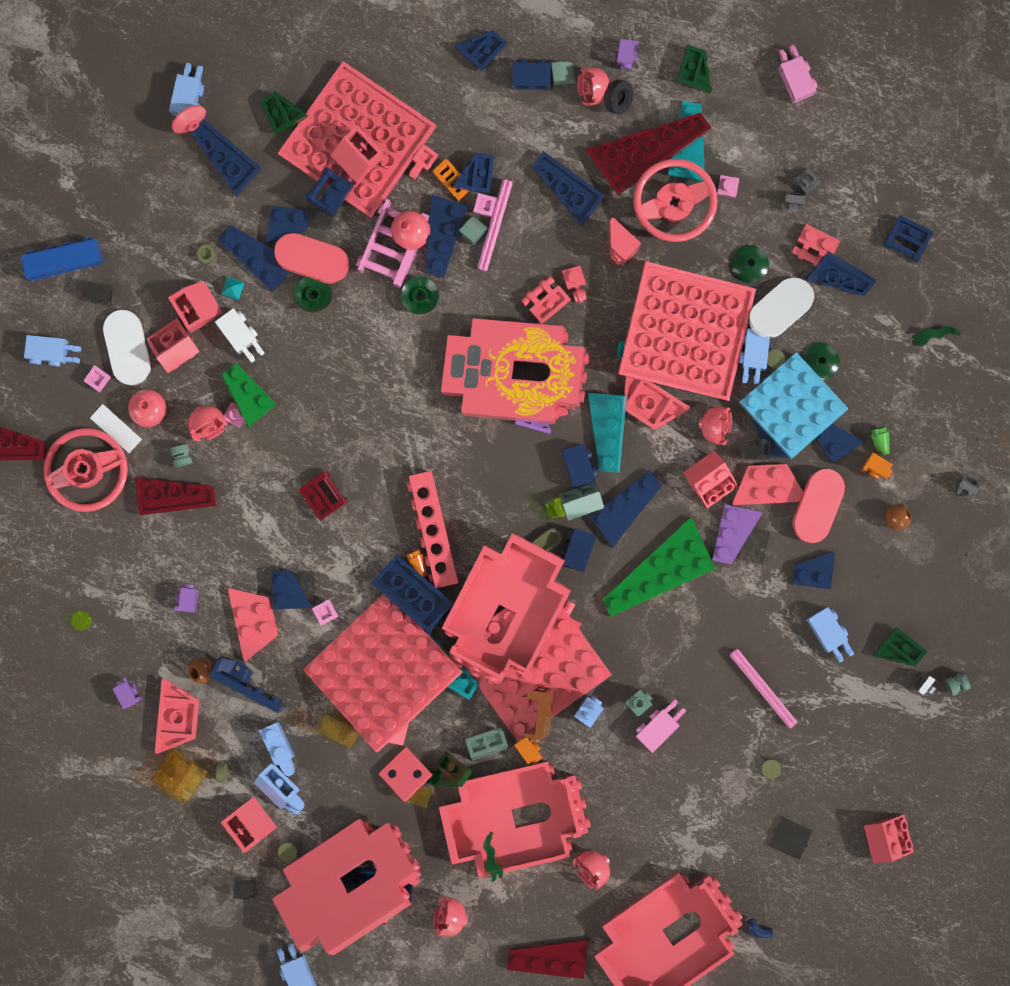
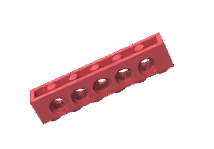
M432 471L409 476L410 481L406 482L409 493L413 492L414 499L411 500L413 511L418 512L419 518L415 520L418 530L422 529L423 533L420 541L422 548H426L428 554L424 558L426 566L431 567L432 574H429L430 583L435 585L436 589L459 584ZM426 488L429 492L426 498L418 497L419 489ZM431 507L433 514L430 517L423 516V508ZM430 525L437 527V533L434 536H430L426 532ZM440 544L442 547L441 553L433 554L431 552L432 545ZM440 562L446 564V571L444 573L436 572L435 567Z

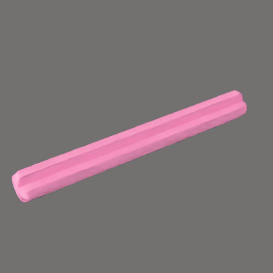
M502 180L477 266L482 271H487L512 187V181Z
M738 649L731 652L730 657L783 722L789 728H792L797 723L792 714Z

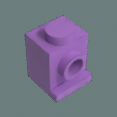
M620 39L616 66H620L623 70H631L632 63H636L638 51L634 50H638L639 41Z
M183 584L176 596V603H179V607H175L174 610L196 613L199 590L194 589V585Z
M127 678L117 682V687L113 688L123 709H127L144 700L142 696H137L139 693L134 683L131 684Z

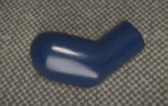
M755 919L747 920V931L753 937L773 938L772 928H761L757 925V920Z

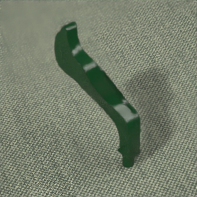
M944 326L939 330L924 329L920 334L912 335V338L919 340L914 343L916 346L922 347L932 338L941 339L946 334L960 336L961 332L957 331L956 328Z
M490 831L484 840L483 848L487 854L486 869L491 874L492 882H494L497 874L499 879L502 878L503 868L495 861V848L491 845L494 833Z

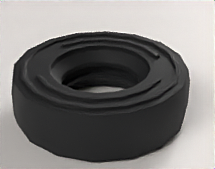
M615 80L608 86L604 100L606 109L609 112L623 114L630 108L633 101V88L629 82ZM621 90L622 96L619 103L617 104V94Z

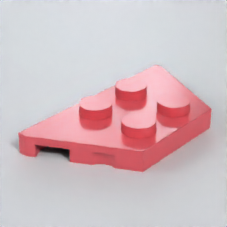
M626 376L624 396H627L625 412L651 429L656 430L690 409L688 405L654 383Z
M787 464L748 466L732 506L800 502L803 491Z
M230 588L228 592L244 661H248L278 636L271 600L268 597Z
M162 679L155 744L156 754L196 739L200 700L167 679Z

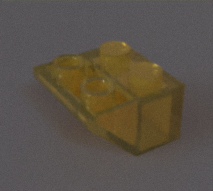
M173 747L152 780L170 797L187 804L207 774V771L197 762Z

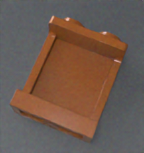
M534 686L528 691L527 699L539 700L536 728L528 729L523 736L528 738V741L540 742V740H543L550 734L554 688Z

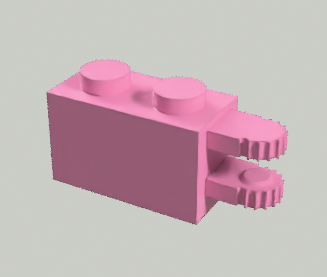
M792 45L789 48L793 60H788L783 49L779 51V56L783 63L779 67V72L792 103H796L813 96L816 92L817 83L808 72L810 71L808 62L804 61L802 56H799L795 45Z
M675 699L665 709L660 711L656 709L649 716L651 720L647 724L642 723L636 729L637 734L635 736L652 753L680 726L676 721L686 712L682 708L673 718L668 714L678 703Z

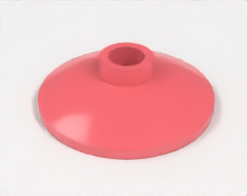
M193 105L182 110L172 122L173 131L182 134L197 129L199 123L206 116V110L201 105Z

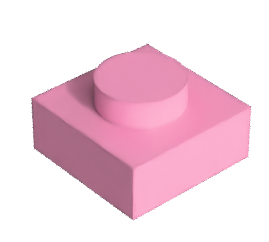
M720 175L717 195L736 198L739 178Z
M478 193L473 213L492 218L497 198Z
M94 365L84 379V382L101 392L111 376Z
M231 402L224 417L227 422L240 428L244 419L239 413L237 405Z
M330 600L312 608L321 626L338 617Z

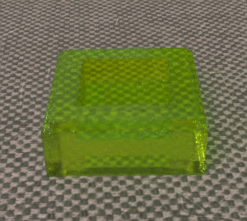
M560 497L546 502L551 521L566 516Z

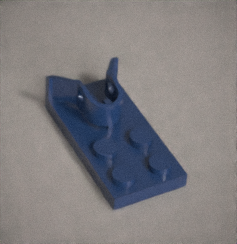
M398 555L371 582L377 590L421 626L429 636L432 634L431 631L454 605L452 601Z
M226 657L217 660L209 677L276 713L282 712L285 705L281 703L283 701L281 698L275 695H270L269 697L264 694L266 692L264 689L258 686H253L252 688L247 685L253 675V671L243 662ZM237 665L240 667L239 671L236 670Z

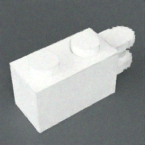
M233 308L215 321V323L237 353L240 355L244 352L248 359L253 362L255 361L254 356L247 350L252 345H254L256 351L261 356L264 354L255 338L258 334L252 326H246L244 321L247 319L242 312H236Z

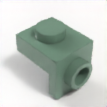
M640 689L626 701L636 716H640L653 705L650 702L652 697L646 690L642 692Z

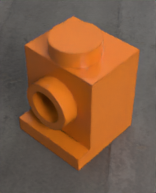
M871 453L860 470L862 472L868 470V474L875 479L880 477L887 480L893 471L890 469L893 464L877 454Z
M523 738L514 744L527 764L532 762L534 765L542 759L538 752L541 748L536 742Z

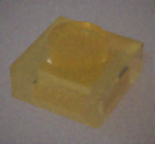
M421 786L407 800V803L427 808L432 789Z

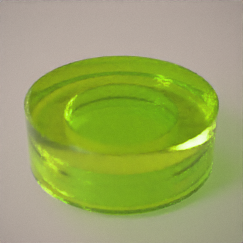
M79 611L72 617V625L77 630H87L92 624V618L87 612Z

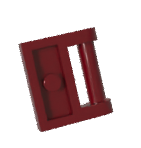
M327 470L298 489L320 521L349 502L337 489ZM321 481L325 483L336 499L337 503L332 505L318 485Z

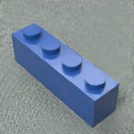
M93 237L83 238L82 242L79 243L72 241L63 243L62 247L49 246L40 252H37V250L28 251L26 255L21 256L25 277L27 280L33 281L104 264L99 242L93 239Z

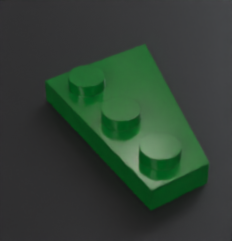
M237 363L222 375V379L231 397L234 398L247 429L275 407L276 403Z

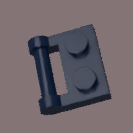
M324 167L321 177L312 190L306 193L304 198L307 202L334 216L353 189L354 184L337 175L330 168ZM328 179L333 181L322 198L318 199L316 196Z
M899 215L883 246L888 249L890 247L918 263L933 231ZM895 236L919 247L917 252L893 241Z

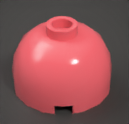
M582 68L580 71L583 72L581 75H578L577 80L579 96L583 95L585 100L582 103L586 106L602 103L605 101L606 90L612 83L611 79L600 68Z
M410 210L404 211L393 220L391 235L400 247L407 250H415L427 242L426 239L430 235V224L420 213Z
M144 389L133 394L129 400L128 411L134 423L140 427L151 428L163 421L166 416L167 406L161 394L154 390Z
M198 406L188 419V429L195 441H201L200 438L204 437L207 440L212 439L224 432V426L228 425L222 412L213 406Z
M729 407L710 408L706 411L704 417L700 418L699 428L702 429L703 436L710 443L725 445L728 438H725L726 433H730L732 425V412H728L730 410Z
M590 850L579 854L573 859L574 868L578 866L581 871L578 872V875L589 888L595 887L597 891L608 881L610 877V861L604 854L601 855L596 851Z
M443 896L438 902L441 903L440 909H435L433 929L437 930L436 935L454 936L462 930L463 926H466L468 915H466L465 908L460 901Z

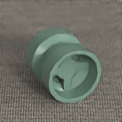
M188 444L170 448V453L174 457V468L193 463L192 458L188 454L190 451Z
M963 671L958 673L956 677L945 679V684L952 697L959 694L962 690L967 691L971 689L968 678Z

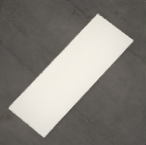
M103 404L90 417L128 453L142 440Z

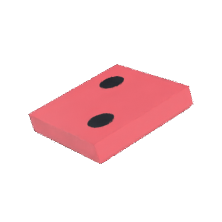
M407 747L379 773L404 802L433 776Z

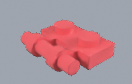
M806 224L797 240L803 247L800 249L794 246L792 253L796 254L797 258L805 259L813 263V266H816L827 251L834 254L840 241ZM810 248L819 254L816 257L808 253V249Z
M551 276L546 280H541L539 285L534 290L528 291L521 300L525 306L530 302L534 304L529 311L540 324H544L571 301L559 285L552 290L550 285L555 281ZM545 291L547 295L539 301L537 296Z

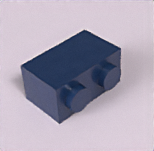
M527 60L513 62L512 89L550 90L551 63H547L545 60H537L535 63H528Z
M581 444L562 450L573 488L596 481L595 477L598 474L595 465L591 466L589 459L592 458L589 447L585 448V445Z
M576 528L574 532L570 531L566 540L569 543L568 549H563L561 558L565 560L563 566L584 573L597 535Z

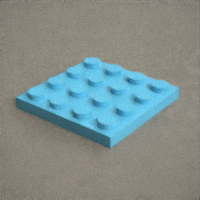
M797 352L739 403L790 459L794 458L849 409Z

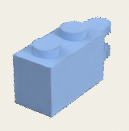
M186 63L183 75L177 74L169 108L171 115L177 116L182 110L190 106L200 105L198 104L199 96L202 97L204 85L201 82L203 66L198 65L195 78L190 77L192 70L190 63Z
M749 328L746 330L743 341L744 350L739 358V363H742L743 369L742 383H747L748 370L751 369L755 370L754 384H759L760 371H765L767 368L770 337L759 336Z
M27 335L24 358L30 360V364L41 365V362H49V366L60 367V364H66V362L79 363V358L67 357V351L80 352L81 347L68 345V341L65 339Z
M825 607L806 620L826 652L832 651L837 660L842 662L844 660L837 649L838 646L843 645L849 656L854 655L847 642L846 636H848V632L843 625L839 626L836 621L838 616L835 611Z
M586 696L573 716L591 728L604 709L600 706L602 702L594 696H591V698Z
M276 722L260 730L261 737L275 766L279 765L286 776L293 775L296 769L291 758L295 757L280 723Z
M271 763L257 777L254 784L281 810L285 807L293 815L300 814L305 805L301 798L296 795L300 789Z
M292 943L288 944V950L293 959L287 961L284 951L281 948L277 949V954L281 961L279 973L282 980L287 981L288 986H317L304 954L298 956Z

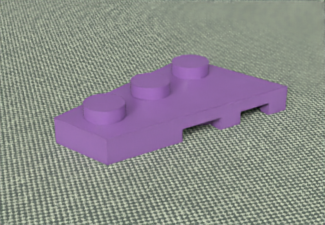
M725 504L712 561L731 565L761 517L762 512Z

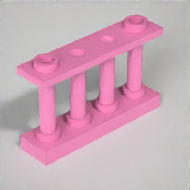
M386 199L385 204L381 203L378 213L380 216L363 256H359L356 266H358L360 273H363L366 267L391 277L394 280V286L401 289L417 249L400 253L375 243L379 232L392 237L391 228L383 226L386 215L395 218L402 213L390 208L391 202L389 199ZM422 213L421 215L429 222V215ZM372 250L399 260L401 263L399 270L395 269L394 271L369 261Z

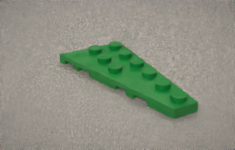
M692 517L602 599L610 617L715 570Z

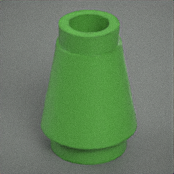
M886 426L871 429L872 434L870 436L878 455L889 454V431H887Z

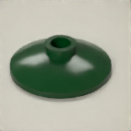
M754 245L740 247L731 259L733 274L739 280L746 283H754L761 280L769 268V260L766 253ZM748 260H753V261H754V265H753V266H749V265L747 264V261H748Z
M308 277L300 280L294 289L296 304L307 312L316 313L326 309L332 299V291L328 283ZM314 295L316 299H310L309 296Z
M414 277L404 284L401 291V300L409 312L423 315L431 312L436 307L439 301V291L432 280L426 277ZM420 293L424 295L422 300L417 299V295Z
M827 343L810 345L802 356V359L822 380L831 378L839 369L840 358L838 352ZM820 357L825 359L824 364L818 362Z

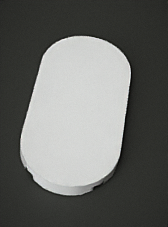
M789 278L782 281L752 308L749 317L752 330L762 337H777L782 334L812 306L814 300L812 287L806 281L799 278Z
M115 311L107 317L103 326L112 370L120 382L127 385H138L144 382L151 371V361L142 324L139 318L130 311Z

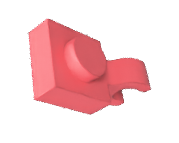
M423 144L412 159L416 165L410 171L409 176L415 180L422 169L428 172L439 155Z

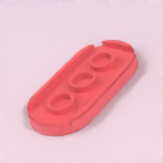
M295 233L284 235L275 245L274 255L280 267L287 271L328 284L342 280L348 272L349 259L346 253L339 247Z
M831 469L818 470L807 481L792 523L795 534L804 542H820L830 531L845 491L844 481L836 471Z

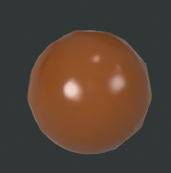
M902 504L892 505L885 514V522L893 530H904L912 521L908 508Z
M195 658L188 666V675L195 683H207L212 679L209 675L214 665L207 658Z

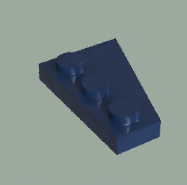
M829 251L826 252L806 277L807 282L812 283L816 281L823 283V286L839 287L842 291L861 296L866 295L876 280Z

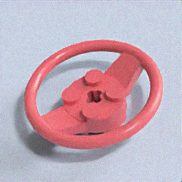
M667 159L652 165L639 178L633 197L634 210L641 225L653 236L669 242L686 241L700 235L712 222L717 209V192L710 176L697 164L683 159ZM671 166L684 167L694 171L703 180V182L689 186L683 183L667 184L657 193L656 198L641 205V194L645 183L655 172ZM710 197L709 210L705 219L699 226L687 233H664L656 229L648 221L663 218L671 223L681 222L689 216L695 205ZM672 199L679 201L677 207H674V204L670 205Z
M93 428L75 429L59 437L50 447L44 462V480L49 492L61 505L75 511L90 512L106 507L119 496L127 479V460L121 446L107 433ZM93 436L104 440L113 448L112 451L99 453L84 449L75 450L68 454L63 466L51 473L52 461L56 452L65 442L72 438ZM82 464L87 466L85 473L79 472L80 465ZM120 465V475L115 488L106 498L96 503H74L63 497L57 490L70 485L83 489L90 488L103 478V473Z

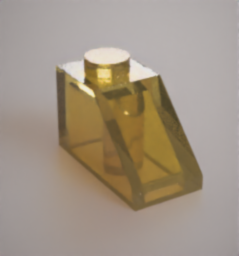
M327 713L323 716L316 732L350 748L353 747L359 735L354 727Z

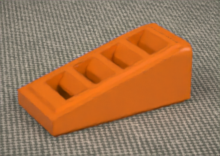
M447 159L433 170V175L458 201L469 192L461 190L457 194V189L450 186L458 179L460 173ZM447 167L449 170L441 175L440 173ZM451 173H453L454 176L450 180L446 181L445 179Z

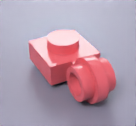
M581 266L562 271L567 290L575 288V291L572 292L575 303H583V300H587L584 289L579 288L586 285Z

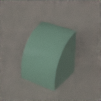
M551 63L553 86L576 83L573 63Z
M473 216L463 225L459 233L475 246L486 233L488 227Z

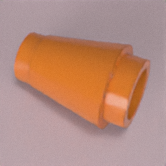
M420 549L407 553V563L422 577L427 576L428 570L424 553H421Z

